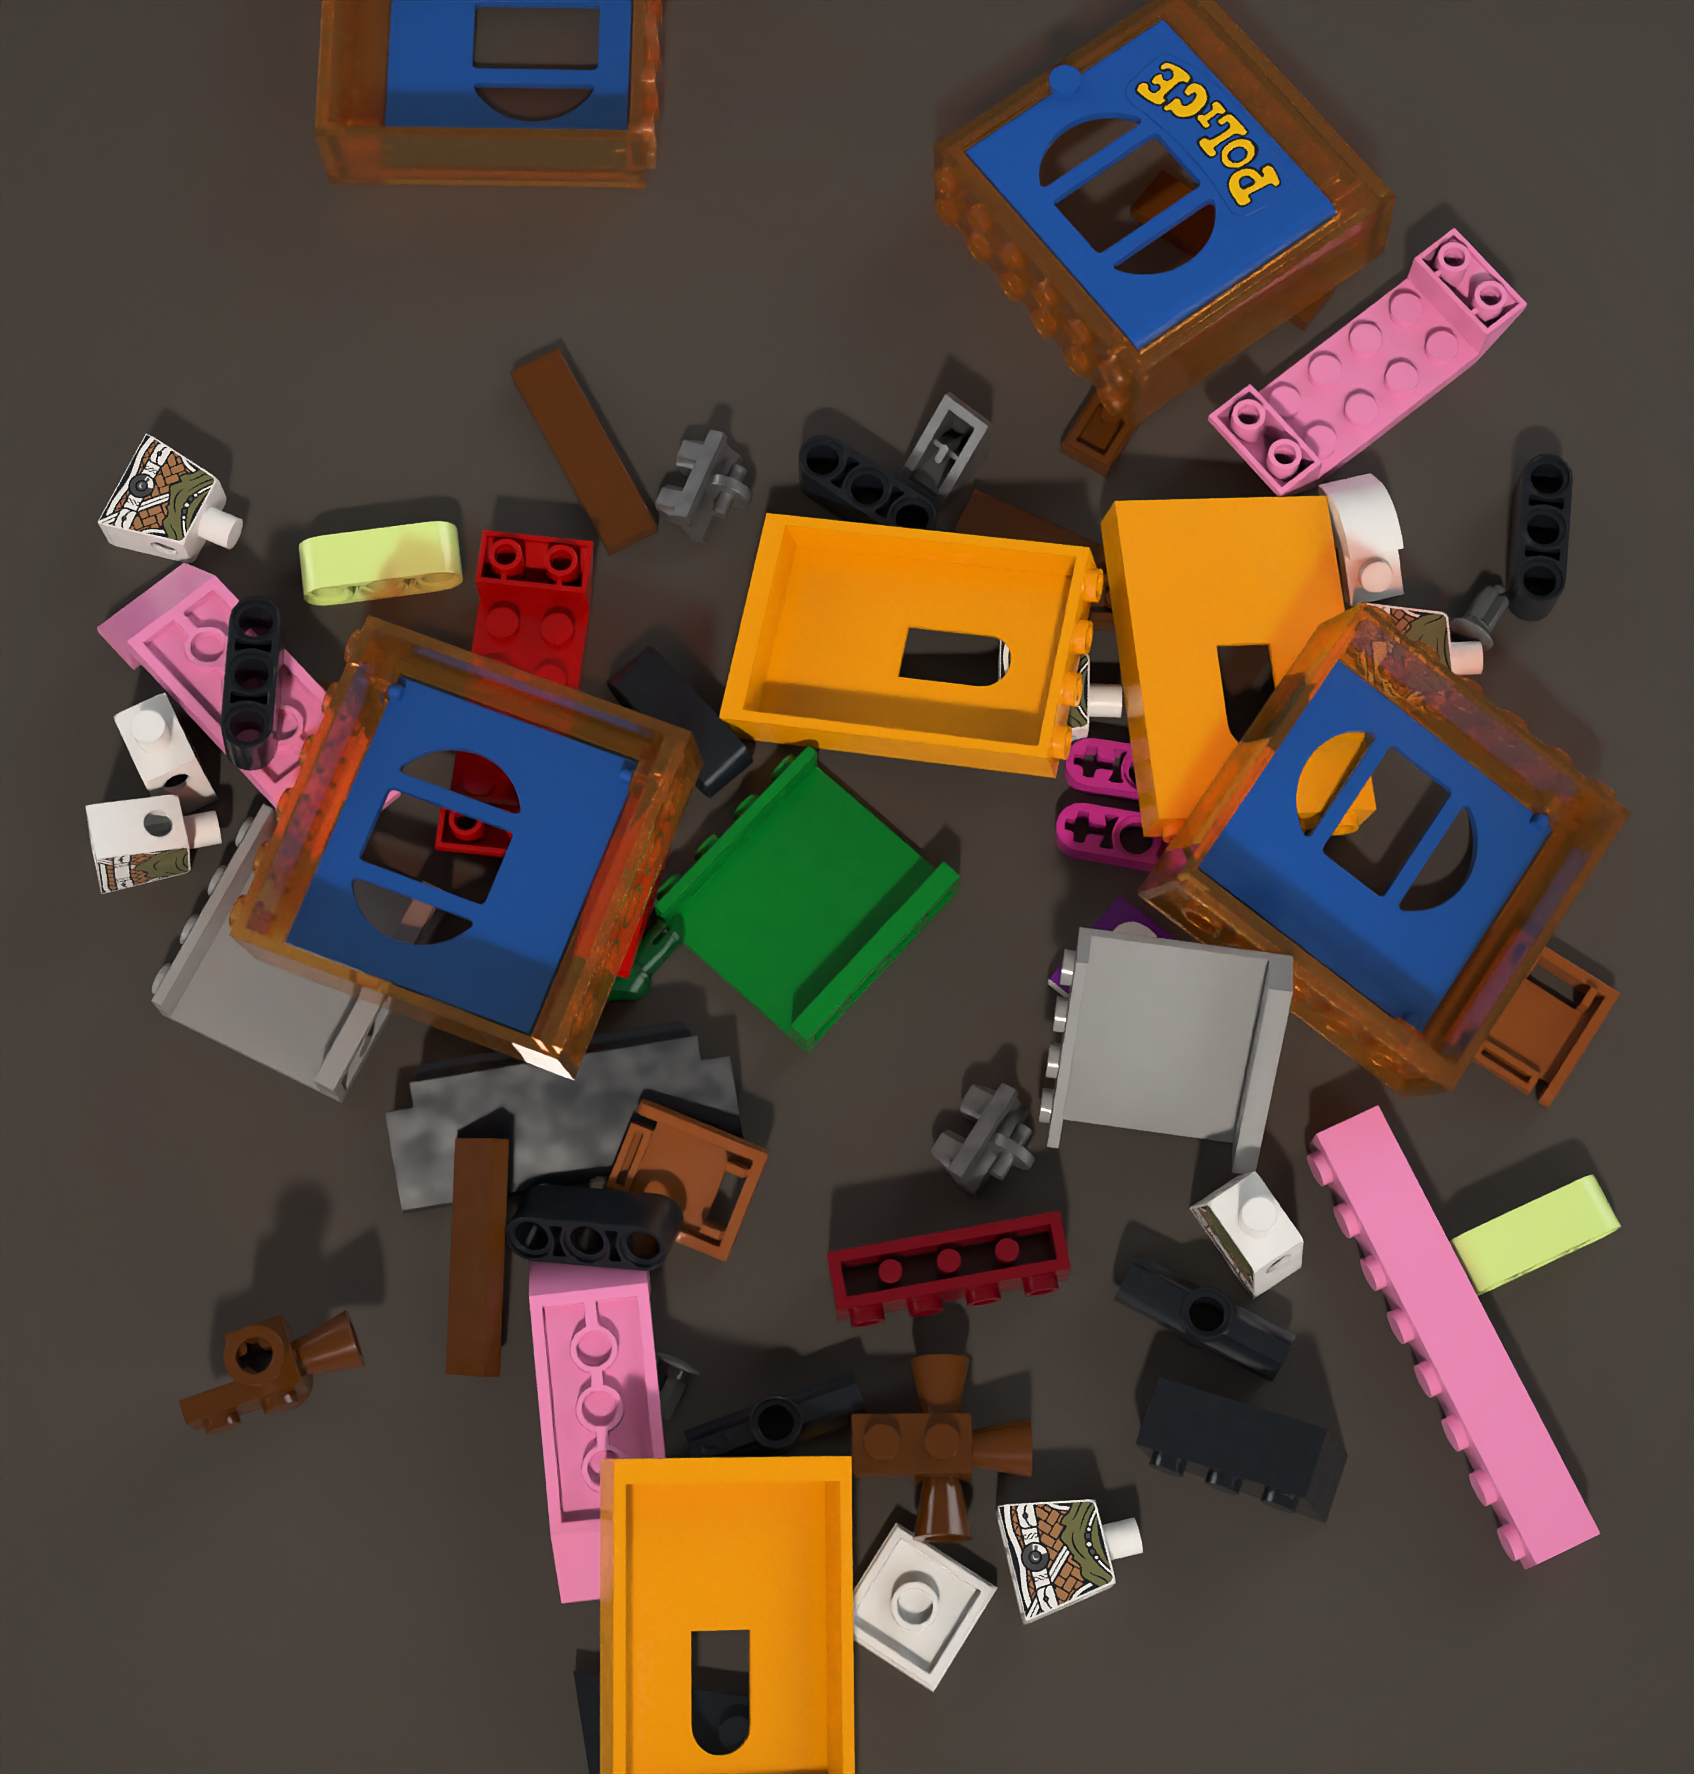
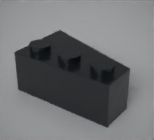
M1158 1377L1136 1441V1445L1151 1458L1149 1466L1158 1471L1176 1477H1183L1184 1471L1205 1478L1204 1483L1216 1490L1232 1495H1239V1492H1243L1261 1499L1262 1503L1277 1510L1292 1514L1296 1512L1323 1523L1327 1521L1348 1457L1326 1428L1162 1377Z

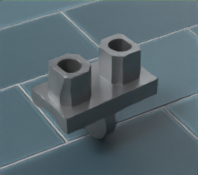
M711 429L705 441L683 440L676 456V466L683 475L689 476L684 488L669 484L662 487L655 502L656 509L665 520L681 526L692 541L706 544L717 517L726 519L731 507L747 508L753 497L752 491L742 483L747 472L741 466L742 457L727 445L726 440L728 437L724 432Z
M1001 1083L997 1091L973 1084L963 1098L960 1107L963 1116L976 1123L972 1131L965 1139L947 1129L940 1134L931 1149L934 1159L951 1174L961 1190L977 1198L990 1175L1003 1180L1012 1165L1023 1170H1029L1035 1161L1034 1156L1024 1148V1145L1033 1133L1029 1127L1023 1124L1030 1111L1017 1098L1019 1094L1017 1090L1004 1083Z

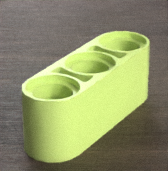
M431 521L322 535L306 539L299 544L303 597L307 603L313 605H337L452 589L463 581L457 527L449 522Z
M1591 1174L1477 1226L1449 1242L1476 1295L1479 1296L1589 1245L1616 1231L1621 1225L1594 1174Z

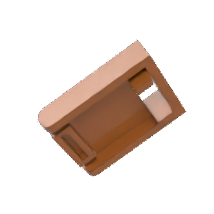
M1522 932L1451 1041L1449 1047L1459 1052L1467 1044L1469 1037L1474 1039L1478 1044L1468 1059L1526 1096L1530 1094L1537 1081H1540L1547 1087L1540 1093L1537 1103L1548 1108L1621 993ZM1536 964L1584 994L1575 1009L1526 979Z
M641 1099L636 1112L657 1121L656 1127L639 1121L631 1122L606 1187L621 1191L657 1193L674 1200L684 1215L683 1227L676 1242L726 1262L732 1253L772 1151L652 1101ZM726 1171L742 1178L747 1177L728 1225L708 1218Z

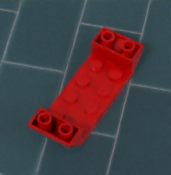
M483 530L475 578L480 598L464 700L570 739L574 738L591 617L593 541ZM456 751L450 791L513 814L520 812L521 808L516 789L509 777L497 765L477 754ZM441 807L435 849L504 857L513 834Z

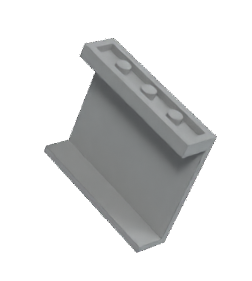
M263 804L255 818L250 816L242 824L235 843L238 849L228 866L221 865L213 875L208 887L210 898L201 914H193L184 926L180 937L182 947L173 963H166L158 972L152 985V993L155 995L151 1002L163 1016L342 1103L397 1003L392 996L393 984L291 946L285 942L320 860L314 864L280 828L274 809ZM356 880L353 883L358 905L368 922L379 932L396 941L414 945H428L446 914L445 911L365 881ZM423 881V882H422V883H424V884H426V885H429V886L435 887V888H437V889H440V888H438V887H436V886H434V885H432V884H430V883H428V882H426V881Z
M1079 927L1076 950L1064 949L1060 985L1070 986L1068 998L1057 996L1052 1031L1063 1033L1061 1044L1050 1042L1045 1077L1055 1078L1054 1089L1043 1088L1038 1122L1049 1123L1047 1147L1059 1148L1063 1120L1229 1142L1232 1143V1173L1246 1174L1253 1171L1256 1172L1293 995V956Z

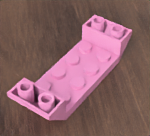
M1453 228L1414 258L1407 279L1259 392L1249 384L1208 416V421L1278 497H1288L1314 489L1474 365L1524 311L1527 303L1475 248Z
M183 563L98 626L97 630L133 670L142 665L226 755L220 721L229 617L239 600L215 575ZM258 626L247 630L245 634L251 637H261L267 634L268 630L265 627ZM285 649L275 756L268 765L261 769L251 771L240 769V771L275 807L277 822L280 828L314 864L322 858L368 751L370 742L360 727ZM256 677L249 678L243 681L240 686L246 689H257L263 686L266 681ZM253 729L244 730L236 736V739L243 742H251L258 739L262 733ZM391 791L382 810L399 798L401 792Z
M529 1260V1303L550 1534L561 1603L599 1600L600 1459L666 1458L650 1295H652L649 1270L641 1271Z

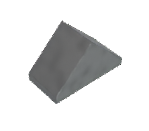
M951 392L945 394L897 479L926 497L934 505L936 512L939 513L990 456L993 424Z

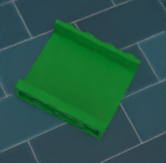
M809 745L798 757L790 754L784 758L771 775L773 783L759 797L755 793L748 796L734 812L732 818L735 822L721 837L714 833L706 839L695 853L694 859L697 862L683 877L678 873L671 876L662 885L655 897L659 901L655 905L656 916L668 925L666 929L669 931L672 928L682 938L683 944L807 1054L959 892L961 877L944 861L937 869L933 867L817 767V752Z

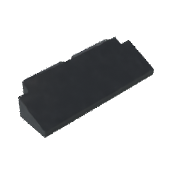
M676 1021L573 1038L564 1044L562 1049L563 1057L546 1060L543 1051L539 1047L529 1045L426 1062L417 1069L415 1074L416 1081L409 1082L413 1107L385 1112L402 1212L406 1214L452 1206L455 1138L509 1139L507 1197L526 1194L529 1189L536 1185L575 1186L609 1180L631 1122L639 1121L656 1127L657 1121L636 1112L641 1099L652 1101L743 1139L730 1055L701 1060L698 1036H692L686 1024Z

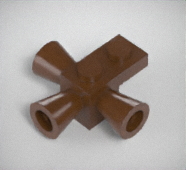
M343 1311L295 1339L291 1324L282 1315L224 1334L226 1342L223 1355L224 1365L228 1374L235 1381L182 1399L179 1403L185 1423L196 1431L205 1429L206 1435H215L234 1429L242 1424L240 1416L259 1409H263L264 1415H271L300 1406L312 1391L313 1374L365 1367L361 1345L348 1311Z
M955 1354L916 1356L911 1358L910 1362L921 1413L851 1414L852 1478H911V1485H922L913 1540L926 1543L969 1541L973 1538L961 1485H970L973 1474L972 1467L1031 1478V1418L972 1430L971 1413H960L969 1358Z

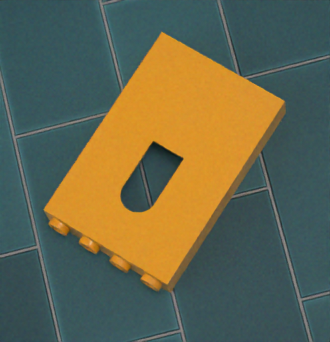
M1327 496L1114 501L1101 521L1144 837L1163 836V841L1166 843H1181L1193 840L1197 835L1208 834L1247 776L1240 770L1238 765V755L1245 746L1235 740L1228 727L1217 646L1268 645L1280 726L1328 656H1334L1355 673ZM1354 732L1337 735L1320 745L1307 760L1301 772L1296 793L1297 814L1303 833L1305 830L1314 827L1366 749L1364 733ZM1371 776L1332 833V836L1345 835L1357 831L1359 826L1376 810Z
M766 513L719 718L739 739L803 747L809 745L812 748L1056 778L1059 760H1067L1071 749L1072 728L1067 726L1070 706L1078 707L1081 699L1083 679L1082 674L1077 673L1081 654L1088 655L1091 649L1093 623L1088 620L1091 602L1098 603L1102 595L1103 570L1096 567L1090 547ZM909 628L994 637L1005 643L1011 653V664L1007 673L1001 680L989 686H972L899 677Z
M851 1456L600 1459V1774H855ZM749 1630V1730L744 1742L736 1750L725 1755L707 1753L697 1744L692 1733L691 1631Z

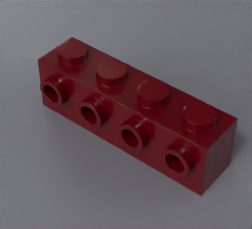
M1060 1211L827 1252V1268L837 1322L850 1320L851 1327L853 1328L883 1323L886 1321L885 1313L908 1309L909 1317L936 1314L944 1310L943 1303L966 1299L968 1307L988 1305L1002 1300L1000 1292L1022 1288L1024 1289L1025 1296H1039L1059 1290L1058 1282L1066 1281L1071 1271Z

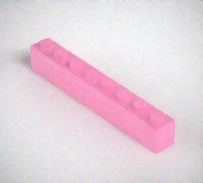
M1377 1105L1317 1133L1308 1146L1312 1152L1307 1155L1310 1170L1320 1186L1328 1184L1338 1203V1205L1333 1207L1337 1223L1348 1239L1356 1238L1365 1256L1360 1259L1363 1274L1374 1291L1382 1289L1392 1309L1387 1312L1391 1329L1401 1344L1409 1342L1419 1364L1414 1365L1418 1382L1429 1398L1437 1397L1446 1415V1418L1441 1420L1446 1437L1457 1452L1464 1450L1474 1469V1472L1469 1474L1471 1485L1480 1502L1484 1506L1491 1504L1502 1524L1501 1527L1497 1528V1534L1509 1558L1512 1561L1520 1560L1526 1570L1599 1535L1600 1532L1379 1106Z

